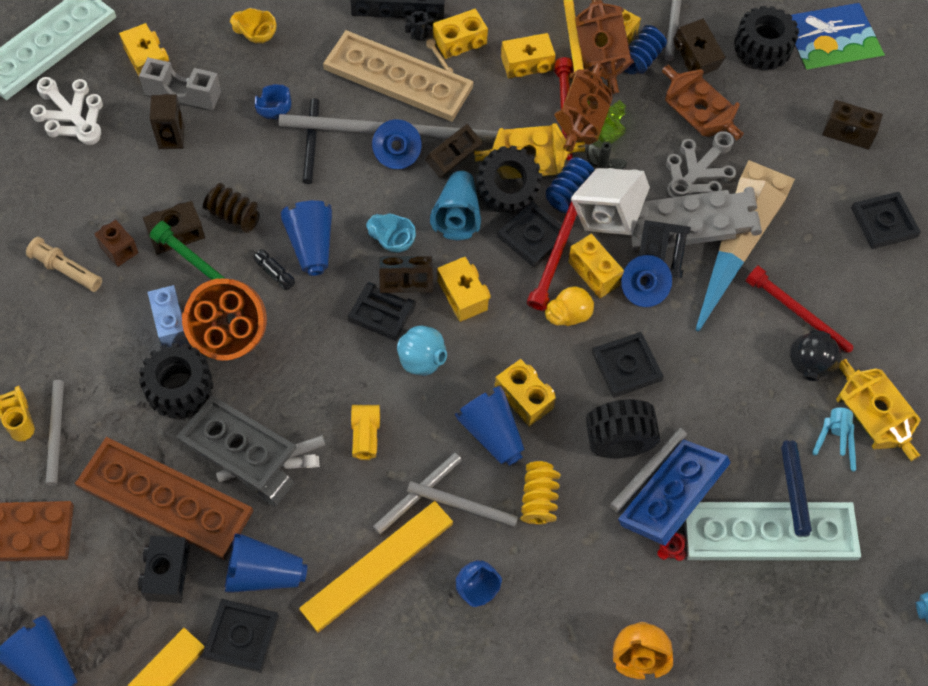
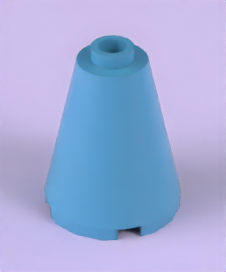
M456 171L450 175L430 214V224L436 233L437 230L444 233L443 237L447 239H469L474 232L480 230L481 215L474 177L466 171Z

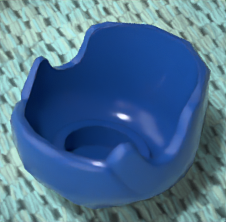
M273 84L265 86L262 89L261 97L255 96L256 112L266 119H279V114H287L292 106L290 90L285 85Z
M476 560L461 568L456 577V590L460 597L470 606H482L491 601L499 592L502 578L488 562Z

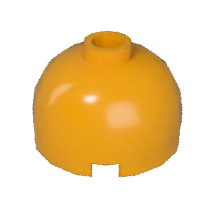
M646 622L631 624L622 629L614 641L613 663H616V669L619 673L630 678L645 679L644 674L655 673V678L667 674L673 667L671 640L661 628Z

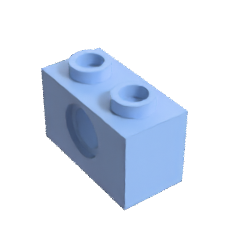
M174 285L149 291L148 296L161 345H166L167 348L172 347V343H178L179 347H182L183 344L190 345L184 334L182 309Z

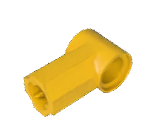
M352 405V456L359 460L376 458L377 430L380 429V405Z

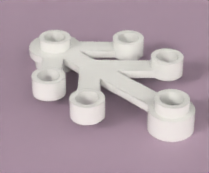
M49 77L41 78L37 84L40 97L46 100L51 99L62 111L46 110L43 105H35L31 109L33 119L37 122L49 120L44 127L50 137H57L59 135L76 136L79 141L86 145L97 143L101 136V128L96 123L99 110L103 106L101 97L97 94H91L87 97L86 103L89 111L85 121L80 116L85 95L89 92L85 80L78 79L73 82L72 87L75 94L71 106L59 93L57 84L53 79ZM58 121L73 122L75 126H60Z

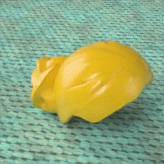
M249 8L244 11L235 12L230 18L233 31L237 34H243L245 38L256 44H263L269 41L276 32L277 24L275 17L268 11Z
M577 286L568 287L561 291L556 299L547 305L545 316L548 321L557 326L575 325L589 320L594 311V302L585 289Z

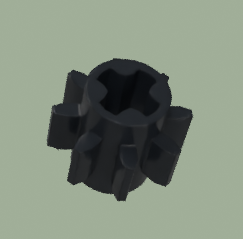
M415 11L411 16L406 17L405 33H411L412 40L424 41L427 36H432L434 20L428 19L427 12Z

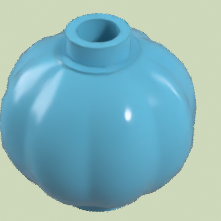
M420 325L409 329L399 339L397 345L400 363L411 374L430 375L439 366L444 364L447 358L442 334L432 327Z

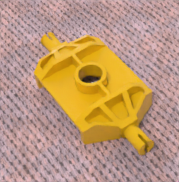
M556 123L549 126L504 130L499 128L492 149L474 151L475 162L483 161L494 149L498 150L502 146H506V148H510L511 145L517 146L518 150L529 146L535 151L534 162L540 165L539 173H542V176L558 175L563 169L567 155L575 152H585V147H583L585 143L584 141L576 142L572 152L564 150L563 146L566 139ZM502 166L497 169L503 180L522 178L518 170L513 167Z
M847 359L842 360L839 369L847 377V383L836 400L838 403L843 400L853 412L854 416L874 440L872 448H902L911 462L920 457L921 454L918 453L910 441L913 439L911 436L921 419L886 374L876 368L861 372L860 370L855 371ZM880 400L887 405V410H879L875 406V401Z

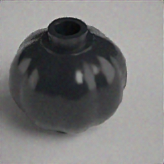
M812 330L809 334L797 338L791 345V362L795 369L803 374V379L817 382L820 377L829 376L836 372L841 363V350L837 342L827 332Z

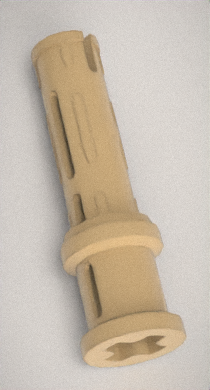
M36 237L29 243L26 249V256L44 263L45 268L60 271L92 292L97 291L101 286L102 278L68 259L64 256L61 249L57 247L52 248L41 237Z

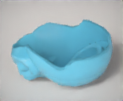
M376 214L366 223L368 234L373 239L378 240L382 247L390 252L400 253L408 250L416 237L414 224L409 219L394 214Z

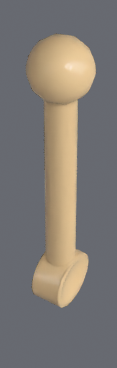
M428 39L426 46L433 50L444 70L453 73V69L448 67L437 50L436 41Z

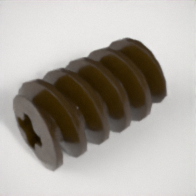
M218 183L211 189L203 202L204 210L217 215L220 219H225L227 223L233 224L234 227L242 229L245 233L251 232L256 227L260 218V212L257 211V202L253 201L250 203V199L246 196L241 199L239 192L233 194V189L230 187L225 189L223 183Z

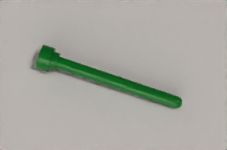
M160 221L150 232L149 237L156 243L161 242L163 245H169L209 279L225 278L175 238L171 227L164 221Z

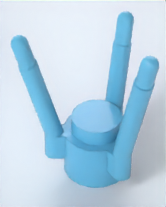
M841 407L831 410V417L824 419L822 431L812 454H818L829 429H831L833 434L840 436V455L842 456L846 454L848 436L851 471H856L855 425L852 423L853 412L851 410Z

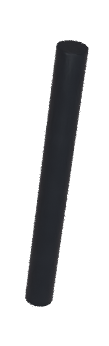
M312 98L310 100L309 116H319V99ZM307 129L302 181L307 185L313 182L317 129Z

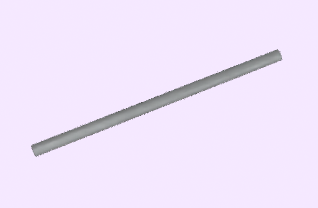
M279 114V126L374 134L378 127L385 123ZM412 124L422 138L448 139L460 129ZM472 129L480 140L486 143H494L498 132Z

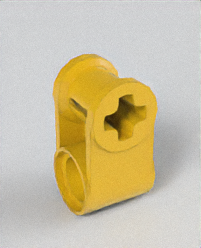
M20 385L16 386L15 390L0 395V419L12 439L26 441L34 434L35 427L28 409V402Z

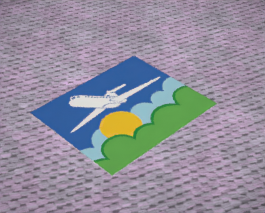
M860 3L791 15L792 20H796L798 24L799 34L795 45L806 70L885 56Z

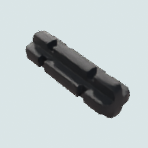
M260 249L254 254L255 262L260 267L263 266V270L276 282H279V285L284 290H289L295 285L294 277L286 273V270L273 257H269L270 254L266 250Z

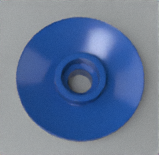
M399 119L386 121L374 133L372 139L373 153L377 160L388 168L404 169L409 167L417 160L421 152L422 142L420 134L407 121ZM398 141L401 145L400 149H393L392 142Z
M642 255L632 259L625 266L621 277V287L624 295L630 302L641 307H652L661 303L668 296L672 286V274L668 265L660 258L652 255ZM642 276H646L648 279L645 285L640 283Z

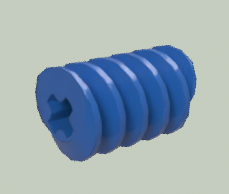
M645 25L629 44L630 56L634 63L625 69L624 72L633 75L645 73L647 67L651 66L652 61L666 47L667 40L665 36L655 26Z
M574 157L570 159L568 164L557 175V178L546 189L545 194L549 203L556 210L567 213L572 196L595 171L594 168L582 158Z

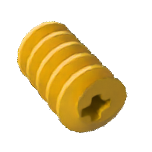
M534 461L526 464L527 473L525 474L526 484L523 490L525 494L522 499L524 505L521 509L523 514L520 518L521 521L534 525L556 521L557 516L549 512L556 511L558 506L550 501L558 500L559 495L552 491L558 490L560 484L552 480L560 479L561 474L553 470L554 466L544 461Z

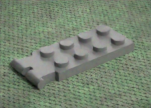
M747 187L744 189V192L729 194L728 190L644 201L635 229L631 235L633 252L640 250L644 220L690 226V235L687 234L685 245L734 239L738 233L751 232L754 236L760 235L762 230L759 214L757 211H754L757 209L754 188ZM669 232L667 247H675L677 233Z

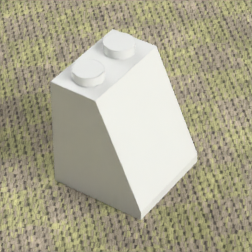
M596 168L574 193L571 200L585 231L632 235L650 186L644 171Z

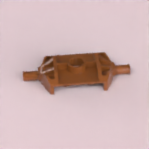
M592 0L590 6L575 18L584 69H588L592 73L595 64L603 66L604 70L601 77L607 80L608 88L612 90V94L619 93L617 76L634 63L630 56L622 12H624V9L620 6L605 4L601 0ZM605 33L608 37L607 44L599 47L596 39L598 35Z
M600 64L594 65L592 73L588 69H578L570 74L569 77L573 81L564 105L554 115L565 134H567V139L563 146V149H566L567 152L574 150L576 141H584L588 145L598 141L613 99L612 90L600 78L604 67H601Z
M669 64L662 69V73L671 80L665 101L700 134L711 137L718 132L725 131L730 133L736 141L743 136L744 133L733 122L740 104L736 102L732 105L702 78L704 73L702 69L681 74L677 73ZM695 105H703L706 110L697 109Z

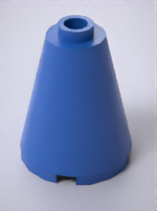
M310 200L295 203L296 208L289 210L288 206L281 211V220L302 271L308 273L309 276L323 274L329 264L332 223L331 205L328 204L326 207L324 201Z
M501 386L493 388L494 394L488 397L486 392L463 406L460 409L462 413H455V416L501 465L507 462L511 466L523 458L521 453L525 448L505 392Z
M234 534L233 551L229 558L225 592L235 593L295 588L299 586V582H305L307 565L303 564V558L243 534Z
M45 615L33 620L36 624L35 627L26 629L24 626L0 646V663L30 686H75L78 683L50 620Z

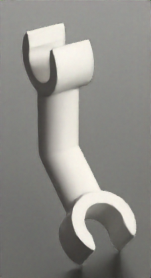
M311 454L303 455L302 457H292L282 467L285 469L320 467L319 456Z

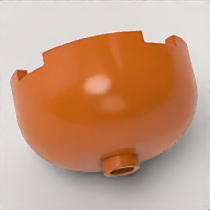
M213 279L201 284L190 294L191 296L186 303L184 312H182V326L187 340L200 353L216 360H232L248 354L260 343L266 330L267 314L262 299L249 285L234 279ZM232 313L236 318L229 323L227 318Z

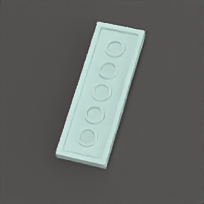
M64 0L0 47V96L7 101L116 18L115 11L101 0Z
M700 502L684 522L687 560H859L861 552L853 502H807L812 527L808 537L796 536L790 502Z

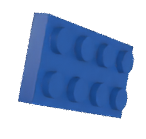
M683 439L619 517V523L626 529L666 546L730 465L728 456Z

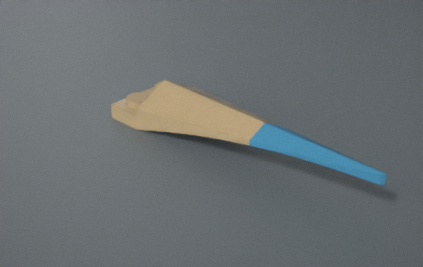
M748 160L735 193L744 192V189L747 187L754 188L757 209L754 211H757L759 214L762 233L757 236L752 235L751 232L738 233L734 239L721 241L696 331L702 328L737 272L783 206L795 180L794 178Z

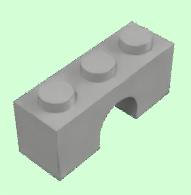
M147 57L139 74L144 95L177 94L179 103L214 110L221 94L218 74L194 68L190 78H185L178 75L172 69L171 62Z

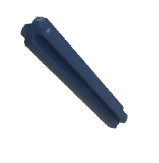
M786 440L783 442L781 450L794 531L798 537H808L812 527L798 445L794 440Z

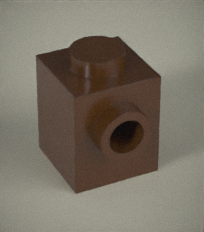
M116 219L102 226L99 231L94 233L99 247L117 267L139 253L134 239Z

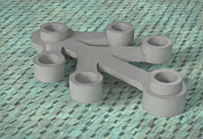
M725 131L718 132L714 137L713 147L698 163L695 154V141L692 139L683 140L680 151L685 155L688 174L684 178L682 177L680 169L682 159L679 155L670 154L667 157L666 167L671 170L672 181L667 186L668 196L673 198L716 192L710 188H715L717 191L722 190L721 184L717 181H711L708 184H693L697 179L720 178L723 182H732L736 175L734 167L727 165L723 168H707L720 154H725L731 150L734 142L733 136Z

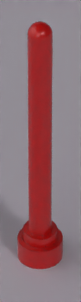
M567 57L558 58L554 63V72L560 78L561 109L570 89L569 76L573 73V61ZM562 129V134L567 139V134ZM573 153L567 155L566 161L572 159Z
M572 201L538 288L530 292L526 302L528 306L539 311H545L550 300L547 291L577 216Z
M759 265L749 274L745 282L753 288L755 286L759 289L762 287L813 328L829 333L831 338L837 342L839 348L844 352L850 353L853 351L854 347L849 341L768 280L767 271Z

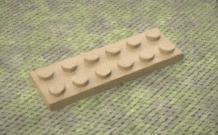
M345 30L323 63L324 70L451 122H453L473 88L472 80Z

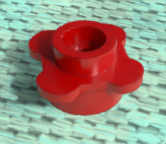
M675 533L666 546L660 544V549L657 552L658 557L662 560L667 558H675L677 561L684 560L686 557V553L683 550L686 542L685 536L681 533ZM670 544L674 545L673 549L669 547Z

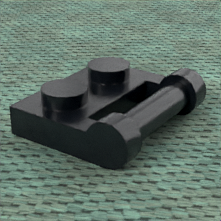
M644 220L639 256L652 255L665 261L669 232L677 233L672 264L669 269L672 277L682 278L684 270H681L686 238L687 234L690 235L691 227Z
M367 282L348 315V321L396 341L409 316L413 313L416 301L410 298L405 300L391 293H380V289L376 288V284ZM372 297L400 308L401 311H396L370 299Z

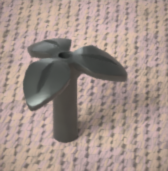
M603 142L601 150L594 145H589L587 160L590 165L597 168L624 170L627 166V161L623 159H612L609 161L612 147L610 142Z

